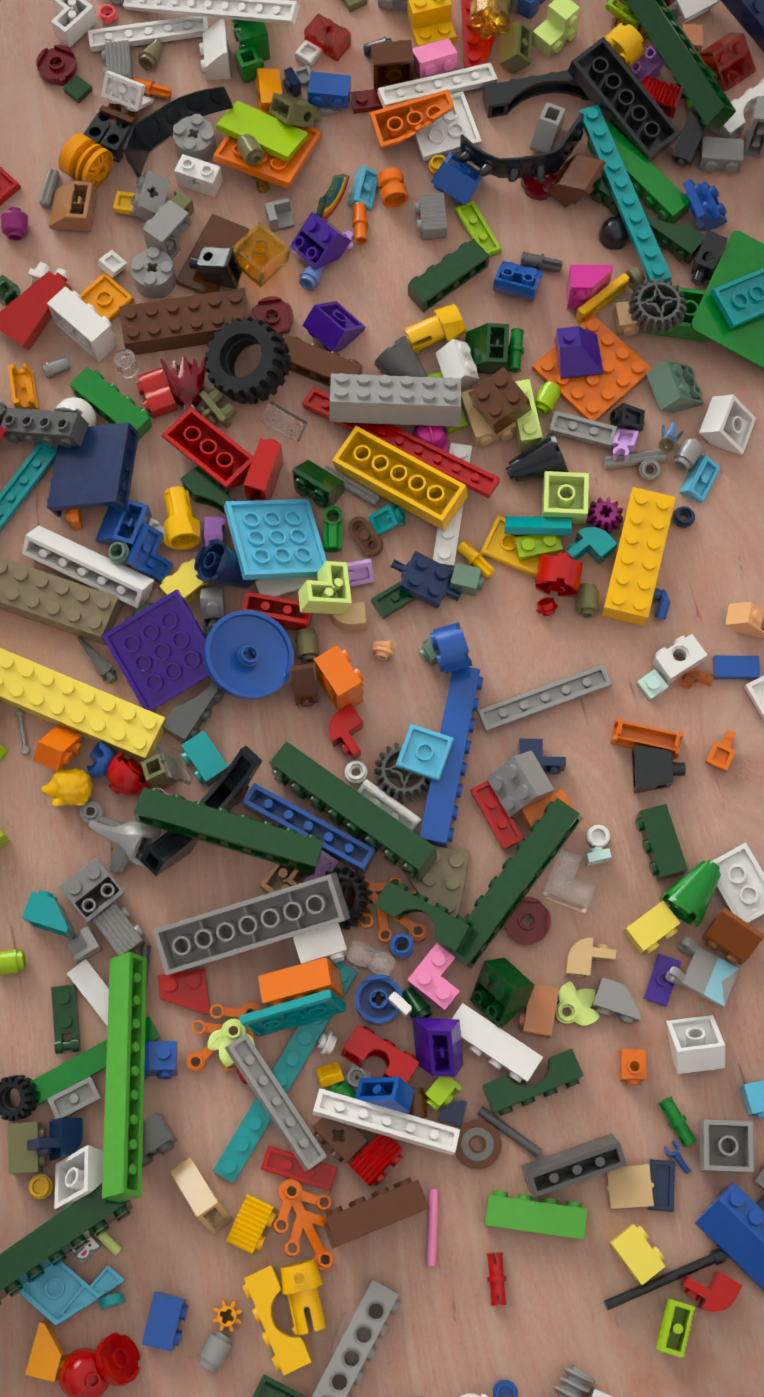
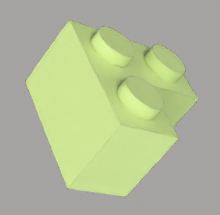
M554 0L548 5L547 19L533 31L532 45L548 58L554 53H559L563 45L568 41H572L577 34L580 7L571 0Z
M325 561L317 572L318 581L306 580L298 591L300 612L343 615L352 603L347 562Z

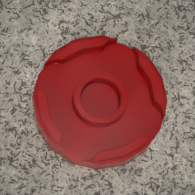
M112 1333L101 1339L96 1348L95 1359L97 1369L102 1378L113 1386H124L135 1380L140 1371V1367H138L140 1354L136 1344L130 1337L118 1333Z

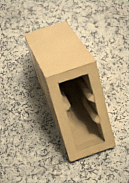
M191 1157L181 1161L176 1165V1168L170 1171L195 1215L212 1234H215L233 1220Z

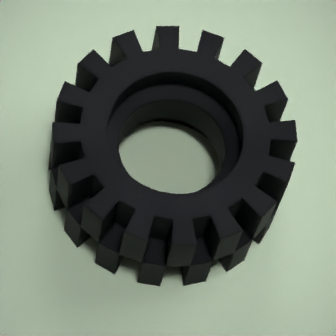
M14 1075L1 1079V1119H8V1121L23 1119L30 1116L31 1112L36 1110L37 1107L33 1104L39 1103V1099H35V1095H39V1091L33 1090V1088L37 1087L35 1083L29 1084L32 1080L31 1078H25V1075ZM13 1088L17 1089L20 1094L21 1100L18 1107H14L10 1101V1092Z

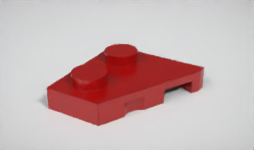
M205 968L176 972L170 975H158L161 1000L210 1015Z

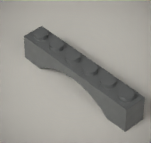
M212 681L207 689L196 698L174 707L162 725L165 733L182 743L199 734V727L203 722L206 723L212 714L211 709L215 703L219 704L224 696L223 690Z

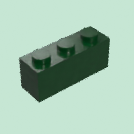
M667 804L639 811L635 824L638 832L642 831L644 837L642 846L645 854L649 853L651 859L649 868L652 876L656 875L657 881L685 874L688 869Z

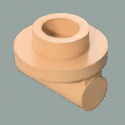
M393 640L374 641L371 652L375 654V658L387 660L393 657V649L396 646Z

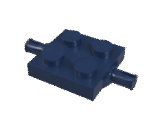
M417 551L413 553L406 565L394 559L390 566L402 573L401 582L398 587L399 590L435 608L439 607L445 595L458 601L461 592L450 588V580L454 570Z

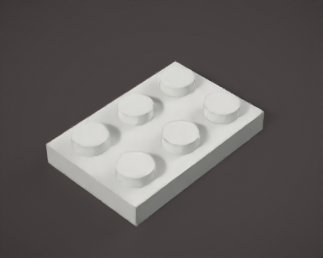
M747 843L713 860L720 867L719 871L721 873L717 887L731 912L747 923L764 915V873Z

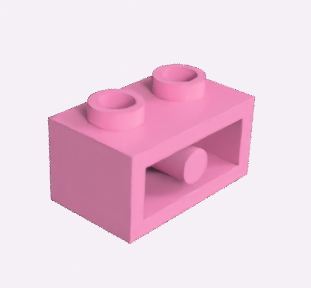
M449 38L412 48L414 71L419 79L458 70V52Z

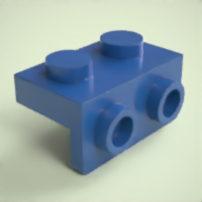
M177 1041L145 1042L144 1080L148 1076H157L158 1079L163 1080L171 1079L172 1076H178Z

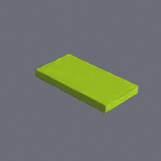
M238 100L233 105V108L229 109L216 124V130L235 139L244 134L255 137L264 152L285 162H288L308 139V132L286 124Z

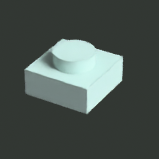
M655 669L636 683L649 701L669 687Z
M595 847L590 849L589 853L585 856L586 866L609 862L612 858L610 848Z

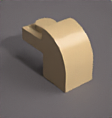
M364 602L351 603L343 615L330 614L332 622L344 631L367 630Z
M593 938L581 939L573 945L566 957L564 976L588 979L591 975L592 960L613 963L616 959V950L610 949L611 946L605 944H597L596 947H593Z

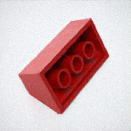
M192 407L161 435L162 438L224 488L240 486L245 482L253 456Z

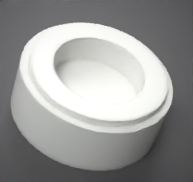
M594 825L588 830L586 840L593 848H604L610 840V832L603 825Z

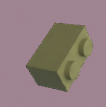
M521 20L514 22L501 31L499 64L511 73H515L531 64L533 29Z
M41 1122L8 1124L9 1174L43 1173V1167H46L47 1163L46 1155H37V1151H27L28 1140L46 1137V1128L42 1127Z

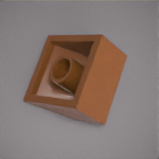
M724 908L715 916L701 938L705 940L704 944L714 951L718 949L725 954L724 958L730 963L742 965L763 940L764 934Z

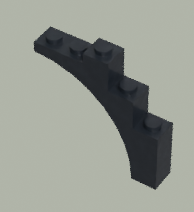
M244 746L239 750L223 775L200 801L211 808L230 810L243 800L250 788L248 784L261 765L262 760L250 748ZM167 831L146 848L140 862L157 876L190 854L198 840Z

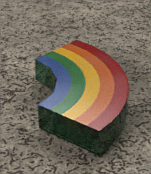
M346 174L333 176L328 191L319 199L317 215L327 219L335 211L345 193L350 176Z

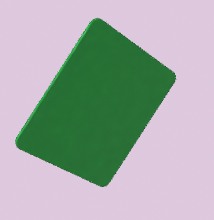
M734 231L730 235L696 310L691 327L695 332L764 369V315L730 329L710 294L716 287L764 268V244L741 231Z

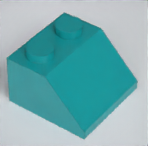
M40 890L39 893L32 891L22 919L33 927L75 939L76 933L63 906L57 901L58 898L44 890Z

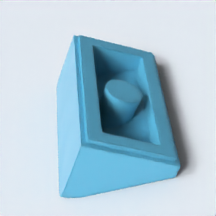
M362 165L356 171L348 201L349 206L353 207L355 203L362 202L366 204L367 210L372 209L378 186L376 180L378 172L365 165Z
M707 455L700 456L693 468L689 470L679 492L699 503H703L721 467Z

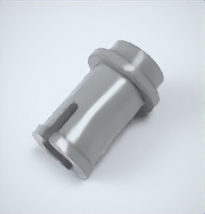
M66 356L50 363L46 361L45 365H42L46 377L51 376V378L57 373L71 369Z

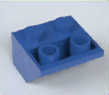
M129 499L127 511L119 512L113 506H109L95 541L109 546L115 542H124L131 551L142 524H149L152 517L149 506Z

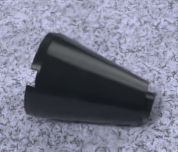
M554 433L548 434L508 462L510 466L506 467L510 480L515 478L516 482L544 478L545 471L568 472Z

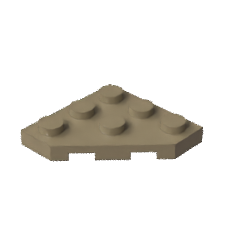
M435 846L437 860L420 881L416 877L411 879L407 875L406 877L416 892L429 898L427 903L434 907L436 903L449 909L447 914L455 918L457 914L459 915L469 852Z

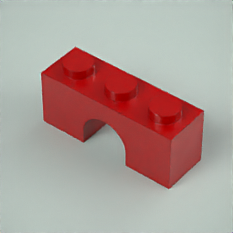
M356 1026L341 1052L342 1057L360 1068L370 1057L381 1058L387 1068L383 1078L400 1077L407 1084L419 1065V1061L416 1060L413 1054L407 1051L402 1052L396 1048L393 1042L388 1039L379 1038L372 1029L366 1026Z

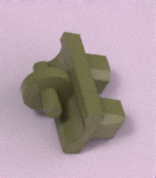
M216 388L208 393L204 390L200 392L199 395L210 407L206 409L205 406H201L199 408L202 413L201 415L213 425L217 422L214 418L217 416L226 428L230 427L232 424L229 420L235 416L237 411L229 402L220 409L217 407V404L225 399L224 395Z

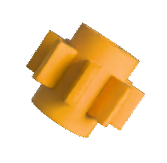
M222 1300L223 1308L215 1307L213 1309L218 1315L212 1321H219L221 1324L220 1331L225 1326H229L232 1332L234 1331L233 1324L235 1322L238 1324L243 1322L238 1318V1314L242 1313L243 1309L237 1310L235 1308V1300L231 1305H227V1302ZM231 1309V1315L234 1317V1320L230 1319L225 1322V1316L222 1315V1312Z

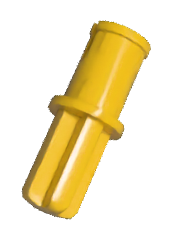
M467 540L457 547V551L469 561L470 566L482 569L481 574L485 578L493 575L495 570L483 558V553L478 552Z

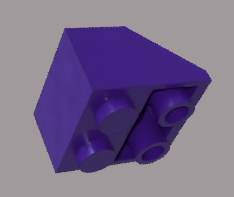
M311 212L289 248L313 268L319 269L339 259L352 240L326 219Z
M413 1018L416 1060L419 1061L418 1066L432 1076L456 1077L464 1065L460 1020Z

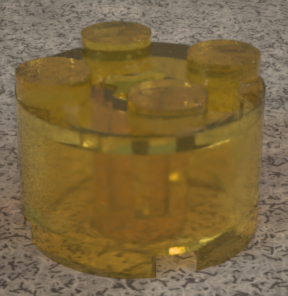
M472 0L470 4V27L472 30L479 34V37L482 39H489L492 36L508 32L510 25V0Z

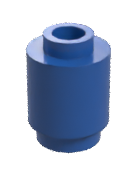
M406 933L394 935L390 941L391 954L399 960H405L412 955L414 949L413 939ZM400 944H404L406 950L400 951L397 947Z

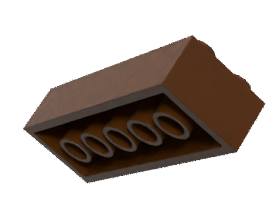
M245 288L119 306L124 346L128 356L205 345L209 341H213L215 337L213 334L217 330H222L221 326L226 322L231 324L232 319L240 318L242 320L243 317H249Z

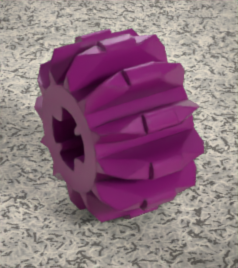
M600 497L597 503L594 501L590 503V508H588L589 517H587L586 522L587 524H592L591 527L606 530L608 534H611L612 529L618 530L619 523L623 521V516H621L623 509L617 508L618 501L611 503L610 497L606 501H603Z

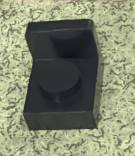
M622 403L611 411L609 417L610 425L641 432L644 428L645 410Z

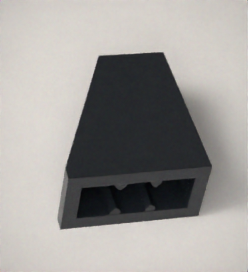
M692 107L672 153L674 162L686 167V164L692 165L700 148L702 137H705L708 130L702 124V118L699 113L695 112Z

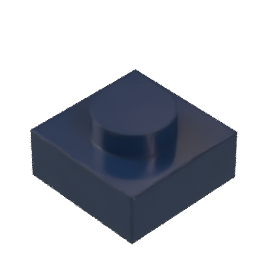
M292 67L285 69L283 84L286 90L291 91L294 97L301 95V82Z

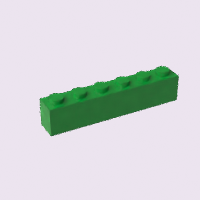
M607 120L606 124L637 196L643 200L647 208L652 209L661 221L675 224L688 214L691 201ZM588 139V142H587L588 149L590 150V152H591L592 154H594V151H593V149H592V147H591V144H590V142H589V139Z

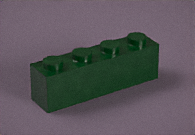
M474 238L469 242L462 243L458 250L452 254L445 255L442 261L428 267L421 276L414 277L408 284V296L424 313L486 269L489 265L488 253Z

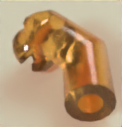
M692 670L682 675L680 684L687 689H690L692 684L696 682L711 686L715 676L700 670Z

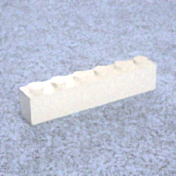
M37 526L25 535L22 554L97 590L116 596L119 600L135 608H139L150 598L154 579L120 563H115L111 559L41 526Z

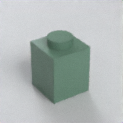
M456 563L450 588L463 594L476 596L477 589L482 590L484 577H481L482 569Z

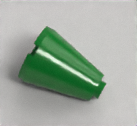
M708 860V862L701 861L664 892L660 897V901L667 902L671 906L669 909L677 918L689 925L695 922V927H698L703 920L721 877L720 867L711 860Z

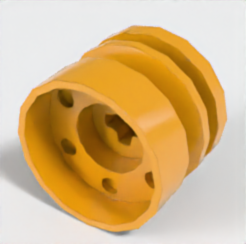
M76 133L62 148L58 166L62 172L76 179V181L93 182L94 189H96L106 180L113 165V154L100 144H96L95 141L83 133Z

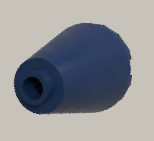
M211 539L208 541L210 544L207 547L203 546L199 550L194 564V570L198 572L196 577L206 583L245 589L254 584L256 579L243 580L236 552L223 541Z

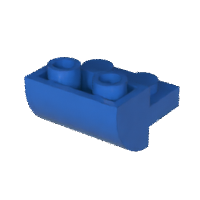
M691 179L683 183L687 192L684 195L691 201L690 210L698 229L704 231L712 230L728 222L725 216L727 210L722 202L719 203L717 197L720 195L714 185L710 186L706 181L701 184H695Z
M503 261L495 276L493 291L534 301L543 271Z

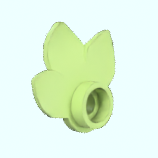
M571 981L560 988L558 993L559 1003L556 1006L555 1012L559 1022L563 1024L575 1022L581 1026H587L598 1020L599 1014L590 1008L595 998L594 989L584 988L576 991ZM568 1008L571 1011V1015L568 1017L564 1016L562 1010Z
M227 1020L223 1024L222 1029L214 1031L208 1040V1049L219 1050L220 1060L225 1067H229L234 1063L225 1047L246 1034V1029L240 1020ZM231 1026L238 1028V1033L234 1036L229 1033ZM248 1035L249 1038H250V1040L252 1041V1043H253L254 1046H255V1043H254L253 1038H252L250 1035Z

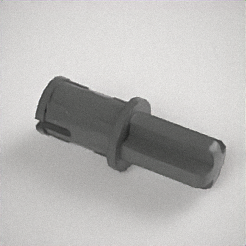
M523 251L520 265L538 268V270L542 268L560 272L563 261L544 257V254L537 255Z

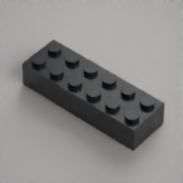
M604 37L571 61L568 73L593 104L599 105L605 119L649 161H652L676 142L681 132Z

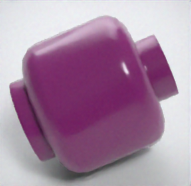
M18 207L9 208L8 211L1 215L2 233L10 240H22L28 234V215Z

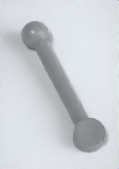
M18 709L15 712V716L19 721L22 740L21 753L28 755L30 748L26 743L22 718L24 711Z

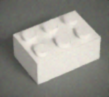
M65 286L47 303L55 325L96 361L100 362L117 346L114 338L115 334L111 329V322L105 316L101 318L91 304L88 303L86 305L76 291L73 290L71 292Z

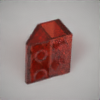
M728 33L700 53L702 60L717 75L716 81L723 91L729 90L757 71L744 33Z

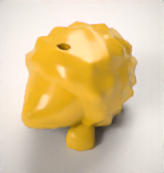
M77 768L60 769L52 774V779L41 787V791L52 798L53 806L85 805L88 798L92 795L93 784L91 776L85 773L84 770Z

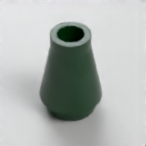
M409 987L402 992L403 999L412 1007V1011L409 1014L411 1020L413 1018H429L432 1015L431 1006L413 987Z

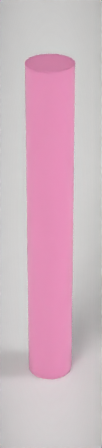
M429 1189L426 1266H436L439 1189Z

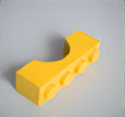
M270 1265L245 1277V1284L242 1285L247 1299L252 1297L255 1308H252V1312L257 1323L262 1322L265 1332L262 1333L266 1346H272L275 1353L272 1360L277 1372L282 1370L283 1375H286L311 1363L312 1357L303 1336H291L284 1333L274 1321L272 1313L273 1302L282 1289L274 1266Z

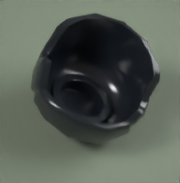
M620 216L610 217L604 221L600 228L599 241L611 250L622 249L630 240L629 234Z

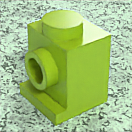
M439 1076L425 1093L428 1098L426 1102L435 1111L442 1104L447 1107L456 1096L452 1093L454 1089L459 1092L462 1086L451 1077Z

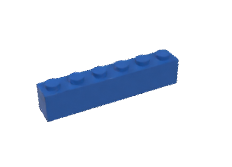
M253 783L242 802L246 810L273 823L279 828H291L296 830L298 834L317 836L320 840L324 841V852L362 874H365L375 857L374 848L256 783Z

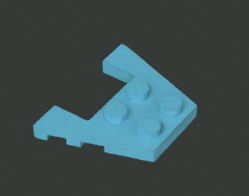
M62 1262L55 1267L52 1264L44 1269L46 1273L36 1281L32 1282L31 1279L22 1285L24 1289L19 1293L54 1325L58 1326L121 1285L125 1280L107 1265L89 1286Z

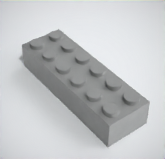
M331 373L329 422L460 427L461 379Z

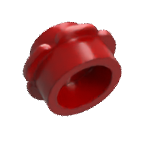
M543 598L537 602L538 609L536 611L538 614L542 613V616H550L555 613L558 605L555 603L554 598Z

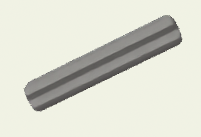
M661 449L629 453V460L627 462L624 461V455H618L616 460H613V456H606L603 462L605 469L640 465L645 459L663 462L667 460L668 454Z
M331 465L325 467L324 470L344 481L347 491L372 506H376L379 503L380 495Z

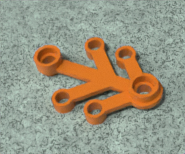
M392 877L389 882L398 881L402 883L398 877ZM365 878L364 881L370 884L367 890L373 892L371 896H368V899L372 900L375 905L379 898V895L375 892L383 891L388 881L372 883L369 879ZM411 891L409 893L415 895L416 891ZM377 908L380 929L378 939L382 943H388L392 939V932L388 926L387 913ZM363 913L364 917L371 919V923L364 925L359 920L360 925L364 929H369L373 926V917L370 913ZM389 915L409 931V936L413 941L421 942L426 938L427 928L423 923H414L406 916L398 920ZM419 927L423 932L421 935H415L413 930ZM386 931L390 936L388 939H382L381 933Z
M247 1002L241 1008L222 1007L220 1004H214L210 1008V1015L215 1019L227 1016L236 1017L240 1020V1016L246 1014L247 1010L253 1009L258 1011L261 1010V1007L255 1002ZM215 1007H220L222 1010L219 1016L213 1015L212 1011ZM196 1020L192 1023L191 1029L193 1033L201 1035L220 1030L223 1024L204 1023L201 1020ZM195 1024H203V1030L196 1032L194 1029ZM231 1026L229 1028L230 1035L234 1036L237 1034L238 1028ZM245 1027V1033L254 1039V1033ZM207 1045L199 1053H191L186 1060L187 1067L194 1072L201 1071L206 1065V1059L216 1050H209ZM194 1057L200 1059V1064L197 1067L191 1064V1060ZM222 1063V1066L226 1071H233L237 1067L234 1063V1067L228 1069Z
M285 1180L278 1189V1195L282 1204L278 1217L273 1222V1230L277 1234L287 1231L289 1226L287 1217L292 1206L296 1217L289 1240L284 1245L285 1255L294 1257L299 1253L300 1246L298 1243L303 1229L315 1253L313 1259L316 1260L319 1271H327L333 1266L334 1257L330 1251L324 1249L312 1225L324 1228L321 1220L326 1217L306 1211L302 1202L316 1205L318 1210L325 1211L330 1208L331 1199L327 1195L317 1196L303 1191L301 1184L296 1180ZM289 1187L295 1190L294 1196L288 1195L287 1189ZM323 1198L327 1201L326 1207L320 1205V1199ZM278 1221L284 1223V1230L277 1229L276 1224ZM289 1244H293L295 1246V1253H290L288 1251ZM322 1255L328 1257L327 1265L321 1263Z

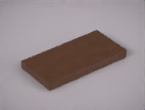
M212 214L180 271L176 284L199 294L218 292L221 285L204 281L199 270L190 269V258L192 256L199 257L204 247L231 248L237 257L250 233L249 228Z

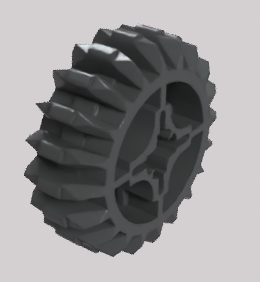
M653 278L651 283L645 280L643 285L638 284L636 290L632 291L628 303L629 314H632V321H637V327L643 326L644 332L650 329L652 335L655 331H659L660 335L664 333V330L670 333L672 328H677L679 323L684 320V314L687 311L686 298H683L684 291H678V285L671 286L672 281L664 283L662 278L660 282H657ZM652 296V298L646 299L645 302H641L645 298ZM673 311L670 315L663 317L664 314Z
M396 742L394 743V750L387 746V754L380 752L379 757L382 760L375 761V765L380 767L374 769V774L379 775L375 778V783H381L379 789L382 791L387 789L385 792L387 795L390 796L393 793V799L396 801L398 796H401L402 803H406V797L410 796V800L414 802L415 794L422 798V790L429 792L427 784H430L431 779L422 777L419 783L408 788V782L411 779L418 778L419 775L407 771L406 780L403 781L402 769L396 768L395 765L387 768L393 759L399 757L402 747L399 748V744ZM387 776L398 779L401 783V788L393 785Z

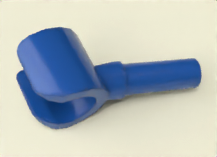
M672 1141L676 1152H669L665 1146V1154L668 1157H673L683 1171L688 1174L691 1170L679 1154V1144L676 1141Z

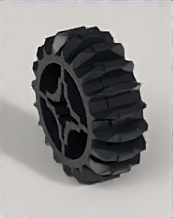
M336 867L333 869V872L325 871V873L329 875L336 872L339 882L349 881L341 889L350 918L339 922L341 930L342 928L350 930L351 926H358V920L365 921L363 913H370L367 904L370 905L373 902L368 899V896H371L373 892L366 890L370 884L364 881L365 876L358 874L357 870H350L347 867H342V869Z

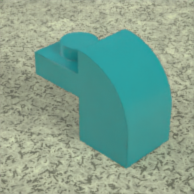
M586 527L577 532L576 541L571 543L566 550L571 555L570 558L578 560L588 553L599 565L615 552L618 543L606 531L597 527Z

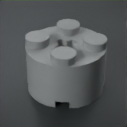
M193 114L183 118L173 126V138L179 159L182 154L205 162H209L213 158L216 141L214 129L208 120L200 114Z
M150 247L148 250L140 252L131 261L134 283L141 295L147 298L156 297L158 299L172 292L175 286L176 275L173 262L167 253L159 250L157 247Z

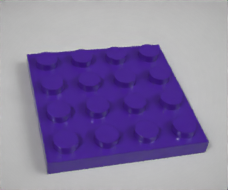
M177 589L101 635L140 704L148 711H153L209 677L203 657L206 636L182 594Z

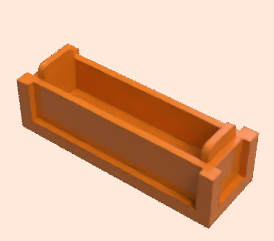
M616 718L610 744L632 749L635 745L669 750L672 752L673 758H678L684 732H670L621 721V718Z

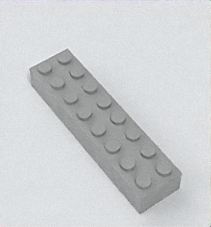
M335 872L153 929L165 974L170 975L349 919L350 915L337 873Z

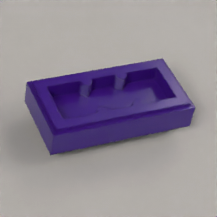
M658 954L643 999L667 1007L674 983L667 981L665 976L671 967L680 968L681 961Z

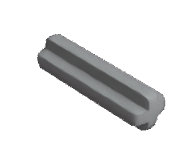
M50 169L48 171L39 199L41 207L49 208L51 206L60 177L58 170Z

